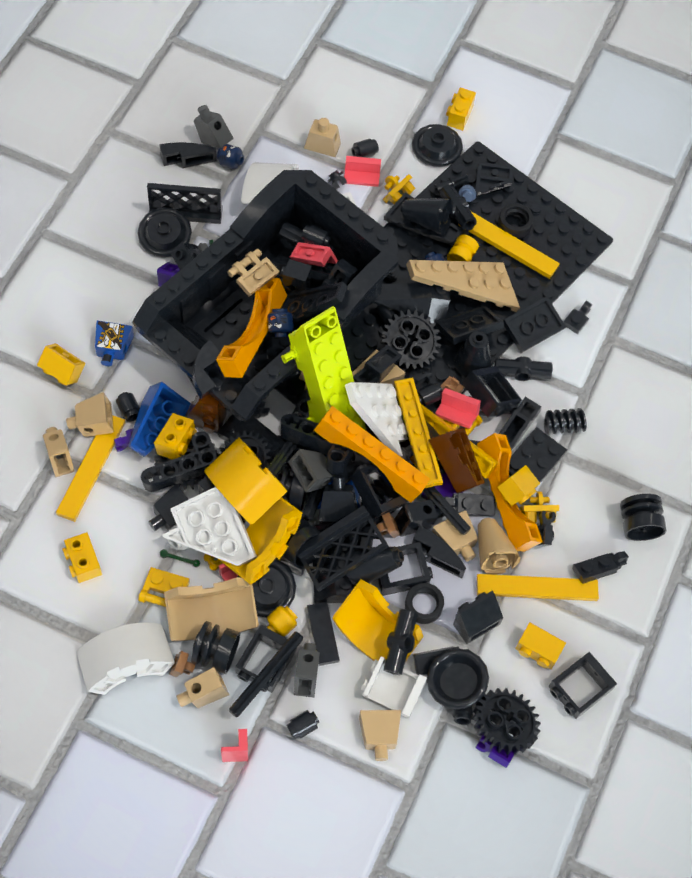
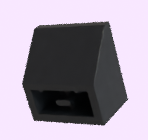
M493 590L487 594L486 592L479 594L475 601L470 604L468 602L462 604L458 608L453 625L466 644L499 626L503 620V615Z

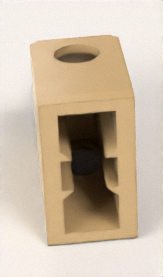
M327 118L315 119L309 131L304 149L336 158L341 145L338 126L329 123Z
M104 392L75 405L76 416L66 419L70 430L78 428L85 437L114 432L112 406Z
M56 427L48 428L43 435V439L55 477L75 472L62 430H57ZM63 454L62 458H56L57 455Z
M465 510L459 513V515L471 527L467 534L461 535L448 519L433 526L432 532L445 541L457 555L461 554L465 561L468 562L476 557L472 548L476 545L478 538Z
M213 667L185 682L184 685L187 691L176 697L181 707L193 703L197 708L229 696L222 676Z
M360 710L359 722L364 746L367 750H375L376 761L388 760V749L396 748L401 710Z

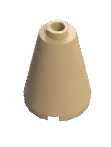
M482 519L478 524L479 557L482 571L484 570L486 574L498 575L505 573V569L510 566L512 569L515 568L520 561V556L512 542L495 519Z

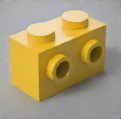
M460 87L458 93H454L451 101L453 105L449 106L446 112V116H448L447 126L464 130L474 106L476 92Z
M55 343L45 346L37 366L43 369L44 373L58 379L60 384L70 385L78 382L86 363Z
M172 413L154 442L157 454L172 460L184 455L193 435L197 432L194 420Z
M525 465L497 488L502 493L505 501L509 502L511 506L517 502L521 505L537 492L535 488L540 482Z
M88 532L64 540L66 547L62 548L66 560H71L72 565L69 566L72 578L77 577L78 582L81 583L102 575Z
M529 622L515 649L523 657H530L537 661L539 666L552 670L566 642Z

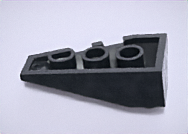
M423 283L382 284L381 294L372 303L391 311H402L404 315L407 310H410L411 314L417 310L418 316L424 313L425 320L430 317L429 323L432 324L446 318L450 297L449 291L443 290L442 286L435 284L432 286Z

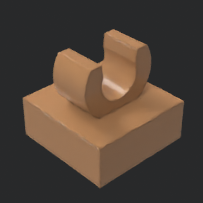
M450 376L441 385L443 390L447 388L458 393H462L465 388L457 379Z
M390 513L382 515L384 522L376 525L382 536L388 533L393 538L400 536L401 534L394 517Z
M181 651L176 654L174 658L175 663L171 667L169 675L178 677L182 673L190 675V672L193 673L195 664L187 661L188 653Z

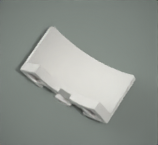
M252 163L245 177L241 202L249 204L283 170H299V165Z
M133 623L110 629L92 638L77 651L87 692L105 695L112 688L126 681L125 677L134 674H137V677L146 675L163 676L175 663L163 626L157 623Z

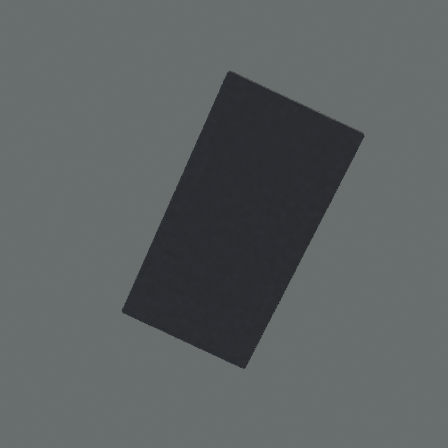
M477 141L417 195L415 199L441 198L440 195L438 196L435 193L434 185L446 181L449 177L453 179L464 174L469 179V183L465 185H470L475 189L479 162L512 165ZM515 167L513 169L511 186L478 195L473 201L467 202L471 212L497 227L500 212L505 206L512 203L527 206L533 214V224L529 234L519 238V240L560 263L558 269L548 279L469 231L463 230L462 235L474 238L479 245L471 262L504 263L520 306L517 312L548 296L553 304L613 242L611 236ZM462 185V186H460V187L455 188V190L457 191V193H458L459 190H460L463 186H465V185ZM449 215L448 220H451V223L462 229L458 225L457 220ZM510 215L505 218L506 222L511 226L522 227L526 225V221L518 215ZM390 222L384 226L385 229L397 237L398 266L395 267V277L392 280H388L385 277L382 284L420 283L411 280L406 264L409 260H425L424 257L431 252L442 254L445 260L448 261L447 255L453 246ZM452 289L449 291L450 302L446 318L484 305L502 321L517 313L511 311V308L507 306L498 307L491 301L486 300L482 302L459 295L458 291ZM369 304L341 330L352 372L376 349L380 351L385 347V344H380V341L385 339L380 336L382 332H386L382 329L385 323L375 311V308L378 306L377 304ZM393 310L394 314L398 316L399 311ZM407 325L402 326L405 331H410ZM415 326L413 334L409 337L410 341L403 352L404 355H406L408 347L412 344L411 340L418 329L417 326ZM505 327L486 334L489 341L492 365L495 363V359L500 358L514 343ZM439 331L436 336L441 337V339L436 343L441 344V347L436 349L439 354L434 356L435 360L433 362L429 361L430 364L427 367L423 364L421 370L417 366L414 371L411 370L410 366L406 371L404 370V365L399 367L405 372L404 379L413 378L422 371H430L432 374L430 379L434 384L438 383L441 386L450 376L457 379L464 386L462 382L466 377L459 374L454 362L455 354L463 343L454 345ZM419 333L420 338L426 340V336L423 333ZM395 341L396 346L402 348L401 342ZM412 349L413 355L419 356L418 351ZM298 368L286 381L274 388L295 406L299 402L306 382L299 379L302 371ZM464 388V391L461 394H464L467 391V389ZM441 400L426 408L435 414L441 404ZM307 403L302 405V412H309ZM409 438L408 440L401 442V447L404 448L411 445Z

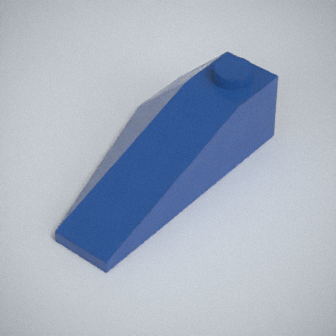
M163 382L150 386L141 403L128 446L145 457L155 448L154 442L172 413L185 417L191 403Z

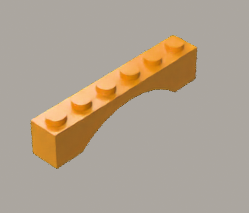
M273 278L255 292L253 311L245 331L234 343L224 345L216 361L224 377L242 378L268 332L267 315L272 313V309H280L287 297L280 278Z
M331 406L314 429L316 433L328 442L350 448L369 459L385 474L394 490L410 503L422 493L430 478L333 406Z
M493 433L477 443V446L498 462L489 476L491 491L495 496L497 509L500 511L503 526L506 529L509 540L517 551L525 552L543 541L537 524L526 517L517 504L511 506L509 502L505 501L502 493L497 488L509 478V464L512 451L506 435Z

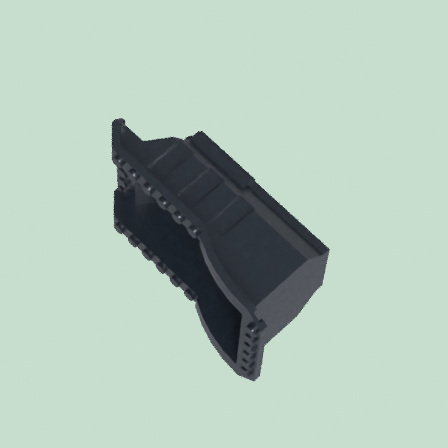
M283 170L254 197L232 223L227 232L145 299L132 323L145 339L193 379L194 364L201 348L211 340L221 352L224 345H230L241 337L250 321L255 293L248 296L236 283L237 279L241 276L236 274L230 277L227 271L232 268L235 262H240L247 253L253 252L256 249H259L262 253L258 257L260 261L266 257L271 262L278 256L290 257L295 249V245L279 237V232L284 223L288 222L304 230L306 225H314L329 232V237H331L329 244L336 247L334 255L337 260L340 261L343 258L352 266H357L356 269L358 271L349 283L344 299L341 303L334 306L341 330L381 294L383 279L398 266L397 237L312 170ZM249 264L245 269L249 271L254 266ZM279 273L274 278H280V280H282L283 277H280L281 273ZM311 278L310 289L320 287L323 282H317ZM312 315L293 323L292 332L316 316ZM268 331L242 378L224 377L218 363L207 370V375L216 385L210 395L236 418L246 422L251 418L261 400L266 399L277 385L286 381L296 371L297 364L294 358L287 363H284L281 358L282 355L290 351L291 343L288 336L290 333H287V337H275V334Z

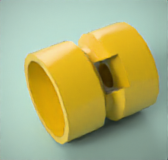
M468 235L458 236L454 246L447 255V260L471 262L472 257L479 248L477 241Z

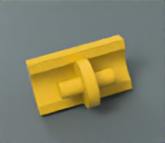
M410 174L400 183H398L400 178L397 175L395 177L389 175L385 178V189H392L383 198L385 203L390 200L395 204L402 197L399 193L400 190L410 195L416 189L410 182L412 179Z
M537 491L536 497L529 498V502L536 503V505L520 507L522 513L535 523H537V512L546 511L545 516L549 519L550 512H555L556 514L559 511V505H543V503H549L550 498L543 497L541 491Z

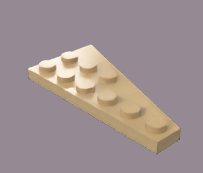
M409 260L406 264L411 280L430 286L434 284L439 285L446 291L452 289L458 291L459 295L482 302L486 300L491 301L498 307H510L511 311L517 312L520 309L503 262Z

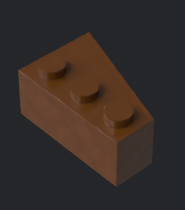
M210 394L203 399L196 395L185 417L194 420L195 427L201 428L207 433H217L224 423L227 409Z
M465 428L450 431L429 439L433 450L457 493L485 483Z

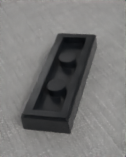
M327 602L307 605L314 644L316 645V651L320 652L319 666L338 663L340 659Z

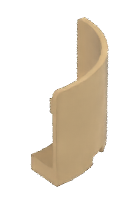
M236 577L214 583L212 588L203 589L202 586L176 587L164 592L170 639L172 641L195 640L206 621L212 623V629L216 624L220 626V636H222L226 628L238 632L257 628L259 624L253 585H250L243 578Z

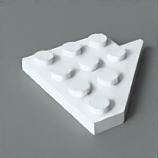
M361 382L345 384L350 405L384 445L400 457L403 456L399 442L408 440L393 385Z
M216 487L171 508L177 528L162 534L164 538L236 566H241L257 558L239 512Z

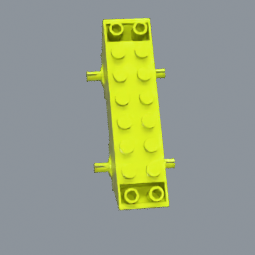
M332 306L288 335L291 343L290 351L282 355L281 358L284 363L294 358L297 368L303 371L310 400L307 401L309 407V417L306 418L307 420L319 423L331 406H333L365 430V422L350 405L345 384L354 382L336 308Z

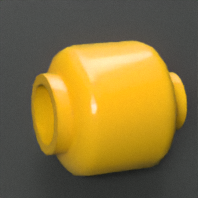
M278 606L268 615L267 621L269 625L267 628L285 637L297 626L296 619L298 617L288 606Z

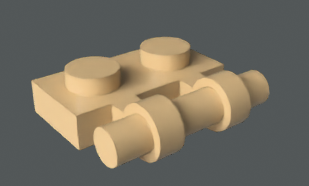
M259 249L247 253L243 260L235 262L232 268L227 271L230 277L236 274L241 276L237 279L236 283L248 296H251L279 274V270L267 257L262 261L258 259L262 255ZM252 264L254 267L247 271L245 267Z

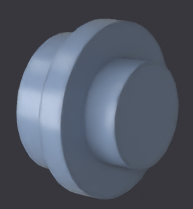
M470 185L463 186L458 192L460 197H464L467 202H471L476 198V191Z

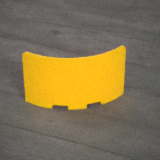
M239 437L204 471L216 488L249 524H254L287 492V489L266 467L262 469L259 466L262 464L259 458Z
M281 497L254 524H250L246 529L257 558L241 566H236L221 559L218 560L250 585L270 570L268 566L275 558L280 559L289 547L286 545L291 534H296L302 512Z
M360 579L333 615V621L360 651L373 661L375 659L379 661L381 656L385 660L387 659L389 651L387 638L390 632L395 629L399 612L397 611L394 614L388 608L389 603L381 595L377 587ZM415 624L413 631L415 645L413 650L407 654L406 660L424 637L420 626Z

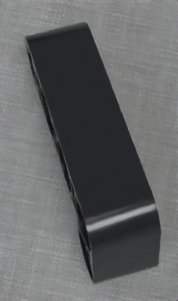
M294 414L284 415L281 418L280 434L283 439L327 455V471L330 474L340 475L344 472L353 456L352 449L330 443L316 433L314 429L318 423Z
M199 431L193 435L192 443L195 452L145 469L141 473V481L145 490L156 492L205 475L204 470L217 459L208 433ZM200 441L206 442L204 445H198ZM207 458L213 459L209 463L204 462V460ZM187 465H193V466H194V467L191 468V469H185V467H186ZM169 471H174V472H175V473H174L173 475H171V476H167V475H166V473L169 472Z

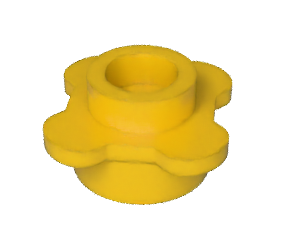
M205 554L204 561L208 562L210 569L213 571L219 569V565L222 562L218 558L215 561L214 558L216 557Z

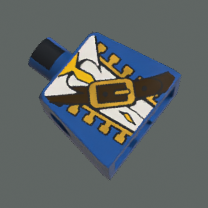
M97 320L95 350L96 355L102 357V365L109 367L112 366L114 359H124L134 338L133 326Z

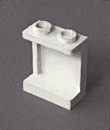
M381 656L379 661L375 659L370 669L373 674L370 680L366 678L361 688L364 691L363 697L390 710H401L402 716L410 718L427 677L420 674L417 675L404 668L400 676L383 671L386 662L385 658Z

